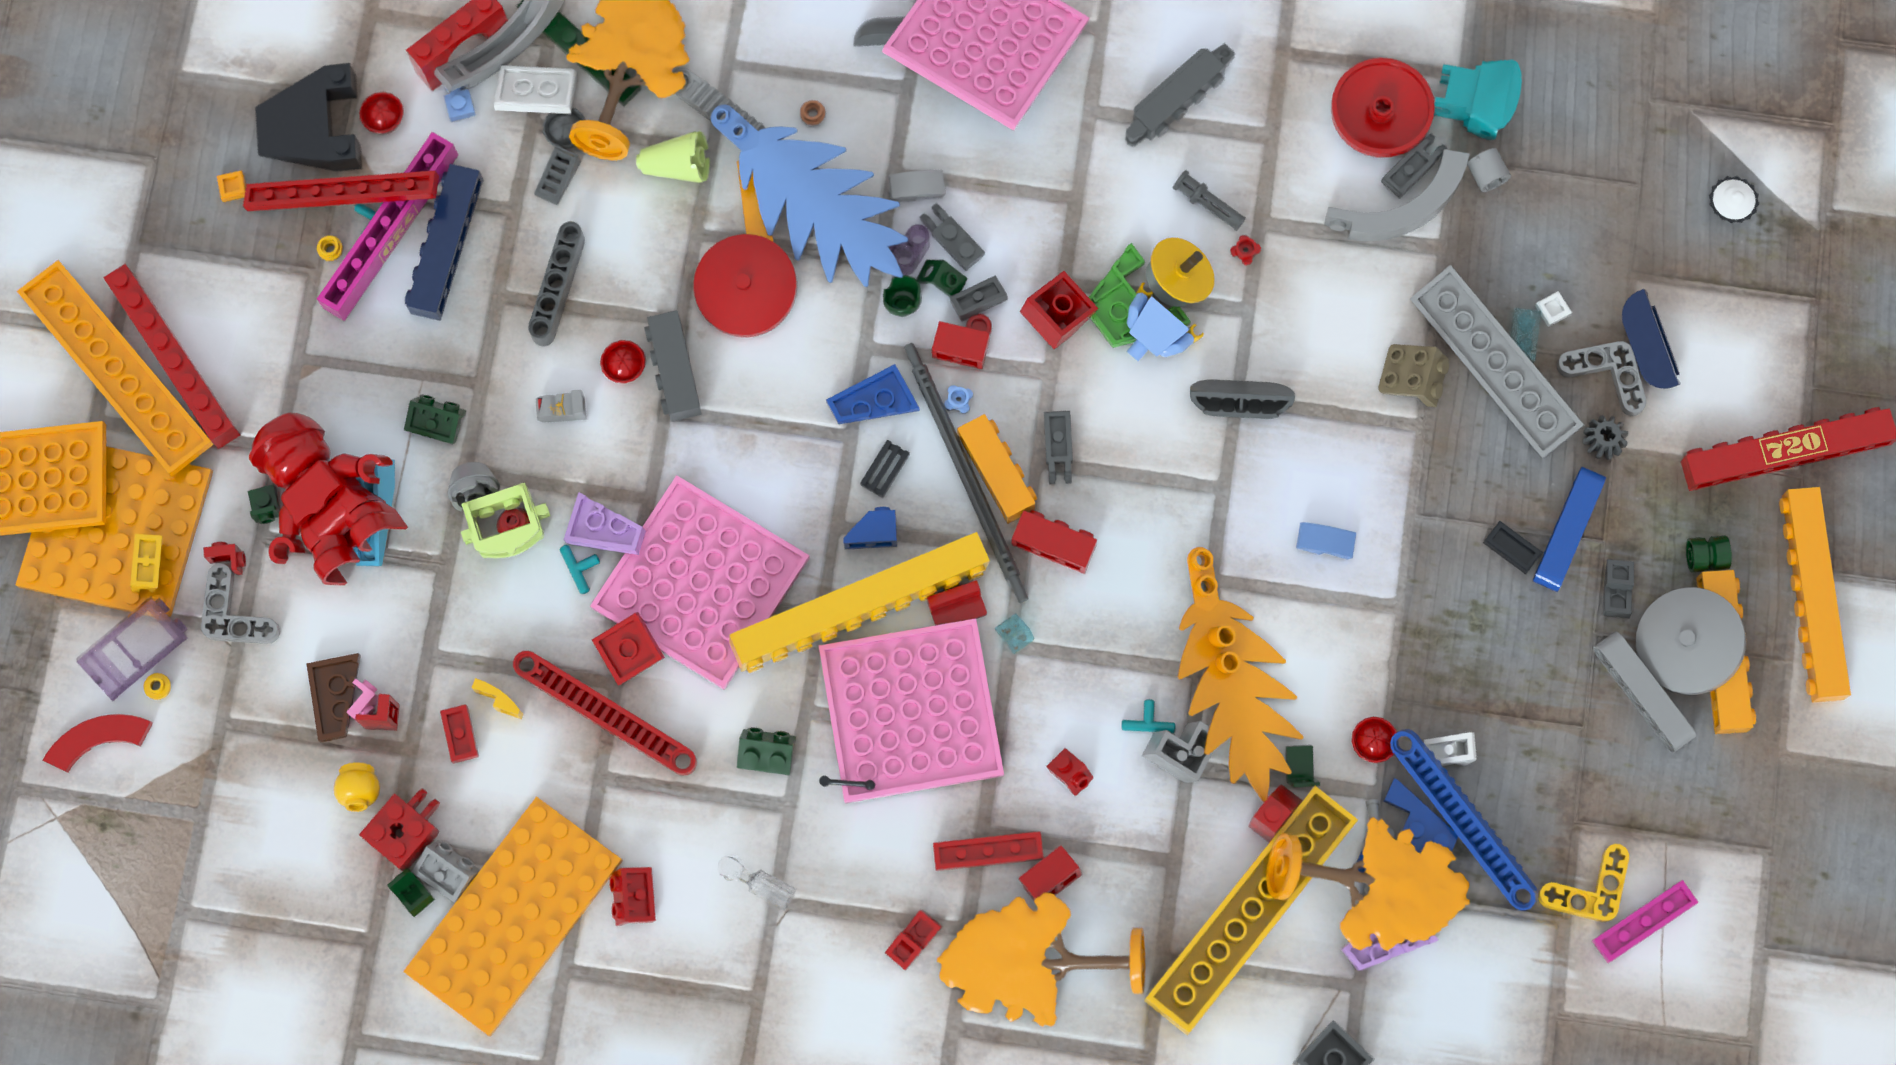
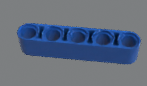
M1584 467L1580 468L1536 570L1533 582L1558 592L1603 488L1606 476Z

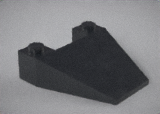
M351 64L324 65L256 106L258 155L336 172L362 169L361 145L355 134L332 135L330 101L357 98L356 74Z

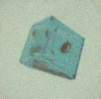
M1016 613L995 627L996 632L1013 654L1034 640L1030 628Z

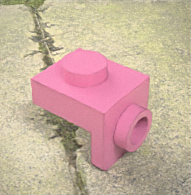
M355 678L352 683L363 693L346 712L354 720L356 714L372 715L375 711L374 706L378 703V696L375 694L378 689L367 680L361 683Z

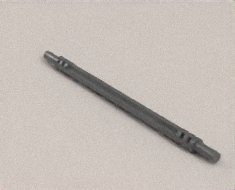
M909 343L904 348L914 368L912 370L913 375L916 378L917 384L925 398L1006 580H1009L1018 602L1022 603L1029 598L1020 581V572L932 380L931 374L926 364L922 363L914 343Z

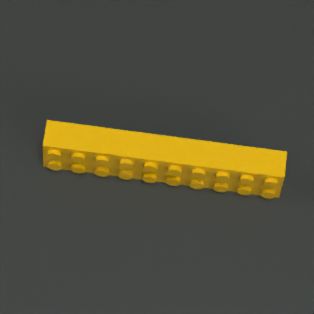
M975 532L729 634V644L741 672L748 670V673H752L763 668V663L769 660H773V663L779 662L787 658V654L797 649L798 653L813 647L812 643L822 639V642H827L836 638V633L846 629L847 632L856 630L862 626L861 623L865 620L871 619L872 622L880 620L886 616V612L895 608L896 612L910 607V602L919 598L922 602L927 600V597L935 595L934 592L944 588L946 591L958 587L961 580L966 578L969 581L976 580L984 575L983 572L986 571L990 560L978 533Z
M1314 786L1148 994L1145 1002L1188 1036L1313 878L1300 875L1294 892L1285 900L1275 899L1270 896L1266 880L1267 865L1273 844L1278 836L1283 833L1297 836L1302 848V862L1323 865L1358 819L1318 787Z

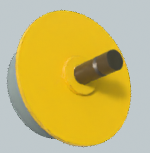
M1166 238L1160 241L1154 247L1151 261L1146 269L1147 282L1152 292L1161 301L1171 306L1180 307L1188 303L1201 302L1211 294L1214 287V272L1209 260L1198 247L1184 239Z

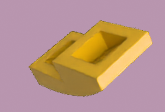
M475 678L472 689L477 694L495 699L493 707L496 711L519 719L523 718L524 714L506 694L493 685Z

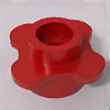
M1247 235L1240 236L1236 246H1232L1230 249V254L1241 259L1244 265H1250L1252 258L1261 252V246Z

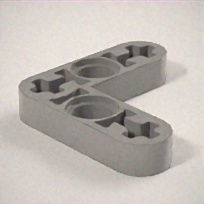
M1618 341L1568 351L1560 356L1557 362V370L1564 377H1576L1611 370L1622 411L1628 416H1637L1644 410L1646 397L1632 347L1628 343ZM1618 349H1620L1621 353H1626L1623 358L1624 366L1620 369H1617V367H1620L1622 364L1619 356L1614 355ZM1592 353L1598 354L1602 359V363L1598 366L1590 364L1588 355ZM1580 356H1582V363L1575 364L1572 370L1568 366L1563 365L1567 359L1571 363L1579 362ZM1620 374H1631L1634 378L1633 384H1623L1620 380ZM1636 389L1632 393L1633 400L1635 402L1639 401L1636 409L1632 405L1627 404L1631 399L1629 391Z
M218 563L213 565L207 575L201 622L203 634L214 641L262 644L275 642L279 638L280 628L272 619L230 616L234 573L226 564ZM221 570L227 575L226 578L221 580V587L226 589V591L213 589V587L219 588V580L215 578V575H219ZM216 595H222L225 600L223 606L217 609L212 608V598ZM216 621L219 626L227 627L228 635H226L227 632L224 629H216L215 634H213L208 628L213 626ZM238 623H246L248 627L247 632L242 636L235 635L234 627ZM253 623H255L257 629H266V626L269 625L273 632L268 633L267 637H265L262 632L254 631Z

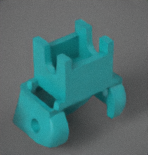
M1515 60L1482 61V65H1476L1475 70L1443 64L1441 74L1445 75H1441L1440 83L1448 84L1445 98L1436 97L1434 116L1464 121L1463 126L1468 128L1467 132L1486 140L1496 139L1498 129L1504 128L1511 121L1519 102L1522 85L1519 64Z

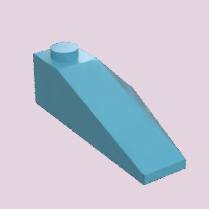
M392 460L393 464L388 467L375 466L374 473L376 477L380 478L379 484L367 483L361 477L356 478L364 488L385 500L386 504L391 507L395 489V460ZM388 529L380 530L366 540L372 548L370 552L360 551L357 546L353 548L360 559L356 563L357 566H382Z

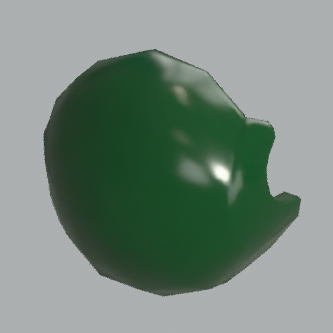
M903 275L902 278L893 277L889 287L883 291L885 309L890 314L906 317L916 312L922 302L919 282L914 277Z

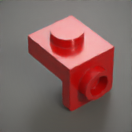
M214 542L210 547H203L204 558L210 564L231 561V570L236 575H243L242 567L246 566V557L244 551H241L236 544Z
M1066 748L1046 766L1056 778L1068 787L1074 796L1085 789L1094 778L1087 766Z

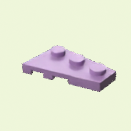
M578 492L564 541L571 545L639 555L646 530L635 522L614 513L602 504L594 502Z
M1371 934L1372 946L1358 950L1353 948L1351 943L1348 942L1341 948V951L1353 966L1360 971L1439 940L1435 935L1430 936L1425 941L1417 940L1416 942H1410L1408 939H1404L1403 943H1397L1393 948L1386 951L1381 948L1376 935Z

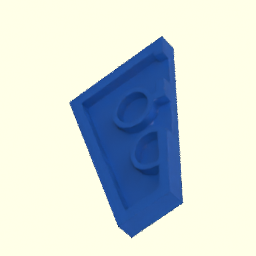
M895 364L826 399V403L838 425L920 411L917 402Z

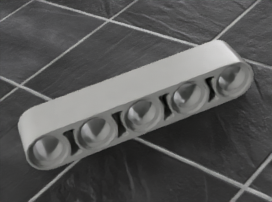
M1613 632L1593 647L1598 659L1669 751L1675 753L1696 738V733L1620 633Z

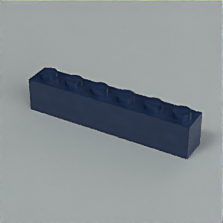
M450 164L448 171H444L442 175L441 186L443 188L441 194L436 196L434 202V210L436 211L433 219L430 218L427 224L428 237L426 242H423L420 247L419 256L421 260L419 266H415L413 270L412 280L414 282L412 289H408L405 296V304L413 315L441 321L484 180L479 170Z

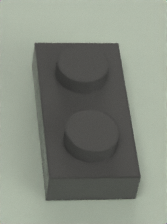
M996 275L949 297L961 321L1008 300L1007 293Z

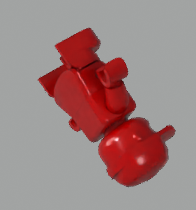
M290 412L282 414L266 423L258 431L253 440L252 450L249 455L251 464L257 468L258 472L267 474L276 486L286 489L281 495L284 505L279 512V533L283 535L282 537L275 538L270 543L269 557L276 564H286L289 559L287 555L288 546L290 552L305 553L304 543L306 548L313 554L315 561L313 568L321 582L325 585H346L347 581L337 567L345 563H358L360 561L353 550L354 547L357 546L360 551L370 552L372 548L366 540L374 533L383 529L406 530L408 528L395 508L386 504L385 500L364 488L356 479L361 477L367 483L379 484L380 478L376 477L374 473L375 466L388 467L393 464V461L385 455L366 454L363 457H358L346 453L330 460L331 451L323 438L325 430L316 421L300 413ZM300 532L303 543L300 539L296 538V535H300Z

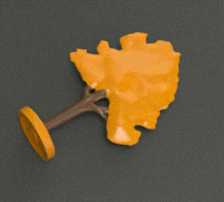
M600 0L595 12L605 19L604 22L597 24L595 27L589 23L581 26L584 37L590 38V40L580 46L575 44L569 48L570 53L566 58L572 63L577 62L596 70H604V75L610 82V88L599 121L580 120L572 125L569 138L579 150L605 160H621L627 157L630 148L627 136L610 125L622 92L631 85H645L657 97L666 98L683 89L686 83L683 72L673 73L672 70L675 67L687 64L690 60L684 50V45L681 43L685 38V22L682 21V17L679 11L676 10L675 4L670 3L669 0ZM628 68L636 70L637 74L633 78L623 80L625 71ZM612 69L615 70V74H614V75H611V70H612Z
M1374 817L1370 818L1367 824L1368 832L1363 849V860L1354 863L1352 868L1348 869L1302 862V848L1298 837L1287 833L1278 836L1273 844L1267 865L1266 880L1270 896L1280 900L1289 898L1297 886L1300 875L1336 881L1343 884L1350 891L1352 909L1346 913L1344 919L1340 922V930L1353 948L1358 950L1372 946L1371 934L1376 935L1381 948L1386 951L1393 948L1397 943H1403L1404 939H1408L1410 942L1428 940L1430 936H1434L1442 928L1448 926V921L1453 919L1470 902L1466 898L1469 882L1462 873H1455L1447 867L1451 861L1456 860V857L1449 848L1428 841L1425 843L1421 853L1416 852L1415 846L1411 844L1414 836L1413 832L1410 829L1403 830L1398 833L1397 840H1395L1387 831L1389 825L1383 819L1378 821ZM1366 868V871L1363 873L1359 872L1358 869ZM1354 882L1369 885V893L1365 896L1360 894Z
M1043 893L1040 897L1034 899V903L1038 907L1037 911L1031 910L1023 898L1016 897L1008 906L1002 907L1001 912L989 910L987 913L977 914L973 920L964 925L962 930L957 932V937L944 950L942 955L937 958V962L941 963L942 966L939 974L940 979L950 988L959 987L965 990L963 997L958 999V1003L967 1010L988 1014L992 1012L995 1001L1001 1000L1002 1004L1008 1008L1005 1017L1010 1022L1019 1019L1023 1015V1008H1025L1035 1016L1034 1022H1037L1042 1027L1045 1024L1052 1027L1057 1019L1055 1014L1056 981H1060L1071 970L1130 969V982L1133 994H1144L1146 957L1143 928H1132L1129 956H1079L1070 953L1065 949L1061 931L1064 930L1067 920L1071 917V912L1067 905L1052 893ZM1049 946L1055 948L1062 955V959L1046 958V948ZM1052 970H1059L1060 973L1052 974Z

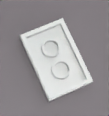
M501 65L494 109L500 111L571 114L577 70Z

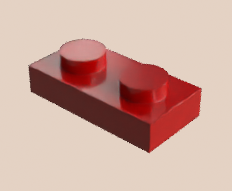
M464 704L441 710L440 714L451 762L454 764L479 757L468 706Z

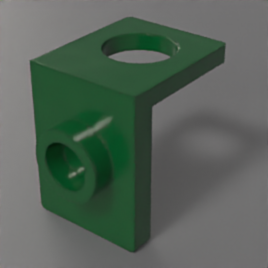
M926 260L916 278L919 284H933L949 297L961 292L968 279L945 260ZM933 266L932 272L925 277L927 270Z
M1286 746V762L1292 771L1291 774H1286V782L1294 788L1320 786V782L1314 778L1313 746Z

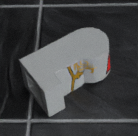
M573 390L571 393L556 394L555 396L544 395L537 397V420L541 422L586 420L585 397L582 390Z

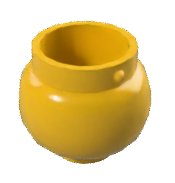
M355 762L340 767L333 790L337 801L346 807L347 810L360 812L376 802L380 793V784L373 766Z

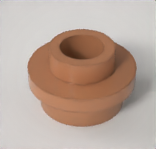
M807 101L800 109V117L808 125H818L825 118V108L818 101ZM810 111L817 112L815 117H810L808 114Z

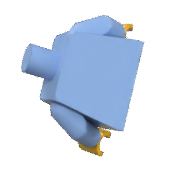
M1145 282L1140 285L1135 298L1129 306L1127 326L1130 329L1129 334L1136 341L1126 352L1134 359L1139 361L1148 350L1156 357L1158 355L1169 357L1179 354L1204 336V333H1201L1199 336L1194 334L1193 328L1197 326L1196 324L1188 328L1152 297L1154 294L1152 290L1151 292H1145L1143 289Z

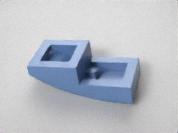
M1301 522L1296 548L1318 555L1326 553L1348 560L1353 558L1356 532Z

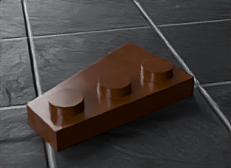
M359 653L306 663L317 737L320 743L347 737L350 715L346 712L353 704L356 686L352 682L355 678L357 679L361 658Z

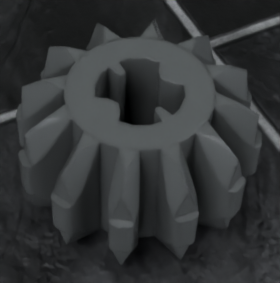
M1600 415L1598 421L1595 419L1590 420V427H1585L1583 431L1587 436L1583 439V444L1591 445L1587 452L1592 453L1595 450L1597 452V459H1600L1604 454L1607 460H1611L1613 454L1616 456L1621 455V448H1625L1628 444L1624 439L1628 436V431L1620 430L1624 423L1619 422L1616 425L1614 423V416H1611L1607 421L1604 415ZM1603 434L1608 435V436H1607V440H1608V441L1603 440V439H1604V435H1603Z

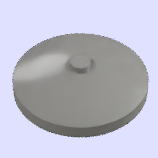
M1695 587L1680 588L1662 595L1644 612L1637 628L1636 650L1638 657L1660 686L1679 694L1698 695L1719 688L1734 676L1745 655L1746 632L1740 615L1725 598L1707 589Z

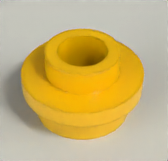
M325 236L317 244V253L326 261L338 259L343 252V245L335 236ZM329 246L335 247L334 251L330 253L326 252V249Z
M161 673L151 674L144 682L145 694L154 700L165 698L171 690L169 678ZM155 682L161 683V686L158 690H153V684Z

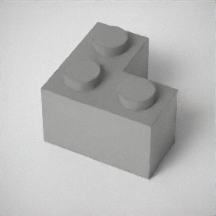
M1201 721L1187 723L1180 738L1167 730L1155 732L1142 756L1184 783L1199 781L1213 753L1211 752L1209 755L1204 753L1209 726Z

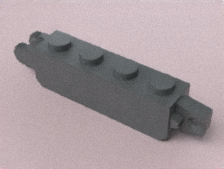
M1224 43L1212 52L1209 49H1200L1134 107L1133 123L1126 129L1127 135L1125 140L1127 145L1133 147L1141 143L1146 137L1151 141L1156 136L1161 137L1169 129L1171 122L1175 119L1177 121L1182 119L1188 112V107L1193 103L1195 105L1200 103L1206 96V91L1211 87H1218L1223 82L1225 68L1235 57L1234 51Z

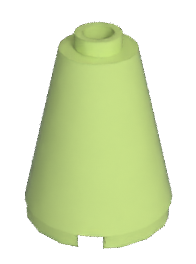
M694 131L642 148L640 154L636 156L637 168L641 169L642 173L646 175L697 183L707 181L710 159L705 158L704 150H708V144L701 131Z

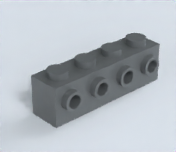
M678 310L647 317L649 326L644 327L647 341H652L654 350L650 351L653 366L658 365L660 374L655 375L658 390H664L665 399H661L664 415L669 414L671 422L702 415Z

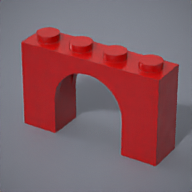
M471 0L406 49L417 75L432 92L442 85L434 74L436 68L448 63L452 52L463 41L479 33L487 40L508 21L503 6L497 0Z

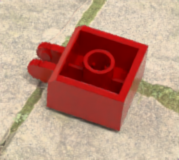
M420 789L408 803L394 793L359 834L402 872L413 865L426 846L430 845L439 833V830L427 821L440 804L438 800L434 799L429 802L420 814L415 811L427 795V791L424 789ZM402 828L404 835L400 838L395 833L398 829Z

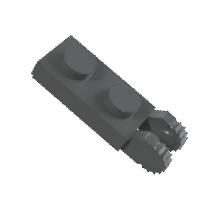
M1432 133L1419 145L1410 150L1382 178L1381 182L1398 198H1401L1442 156L1444 149L1447 150V147L1442 144L1431 155L1425 151L1435 140V136Z
M935 203L931 208L934 214L941 219L942 224L937 227L932 219L924 213L919 218L932 233V237L967 271L985 255V251L951 216H948L939 204Z
M1070 411L1044 412L1046 465H1048L1049 484H1055L1056 481L1055 464H1065L1064 480L1066 484L1072 483L1071 464H1073Z

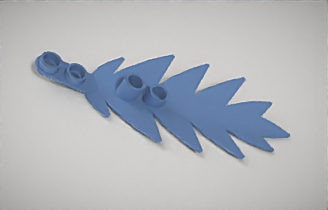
M720 105L713 110L711 114L713 126L741 150L739 174L743 189H748L753 172L759 210L769 236L773 235L786 202L790 241L794 257L797 261L801 258L814 226L821 264L829 283L833 282L841 245L853 272L862 282L863 286H869L871 266L884 273L899 278L903 277L899 264L889 246L908 242V238L891 228L864 220L900 206V203L879 197L841 195L873 177L874 173L871 171L856 169L814 170L847 151L845 147L822 142L781 140L797 133L798 130L792 127L779 126L758 131L729 105ZM726 113L725 118L720 120V117ZM743 128V132L737 135V132Z

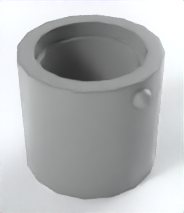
M1496 148L1481 152L1467 163L1481 192L1491 191L1511 178V174Z

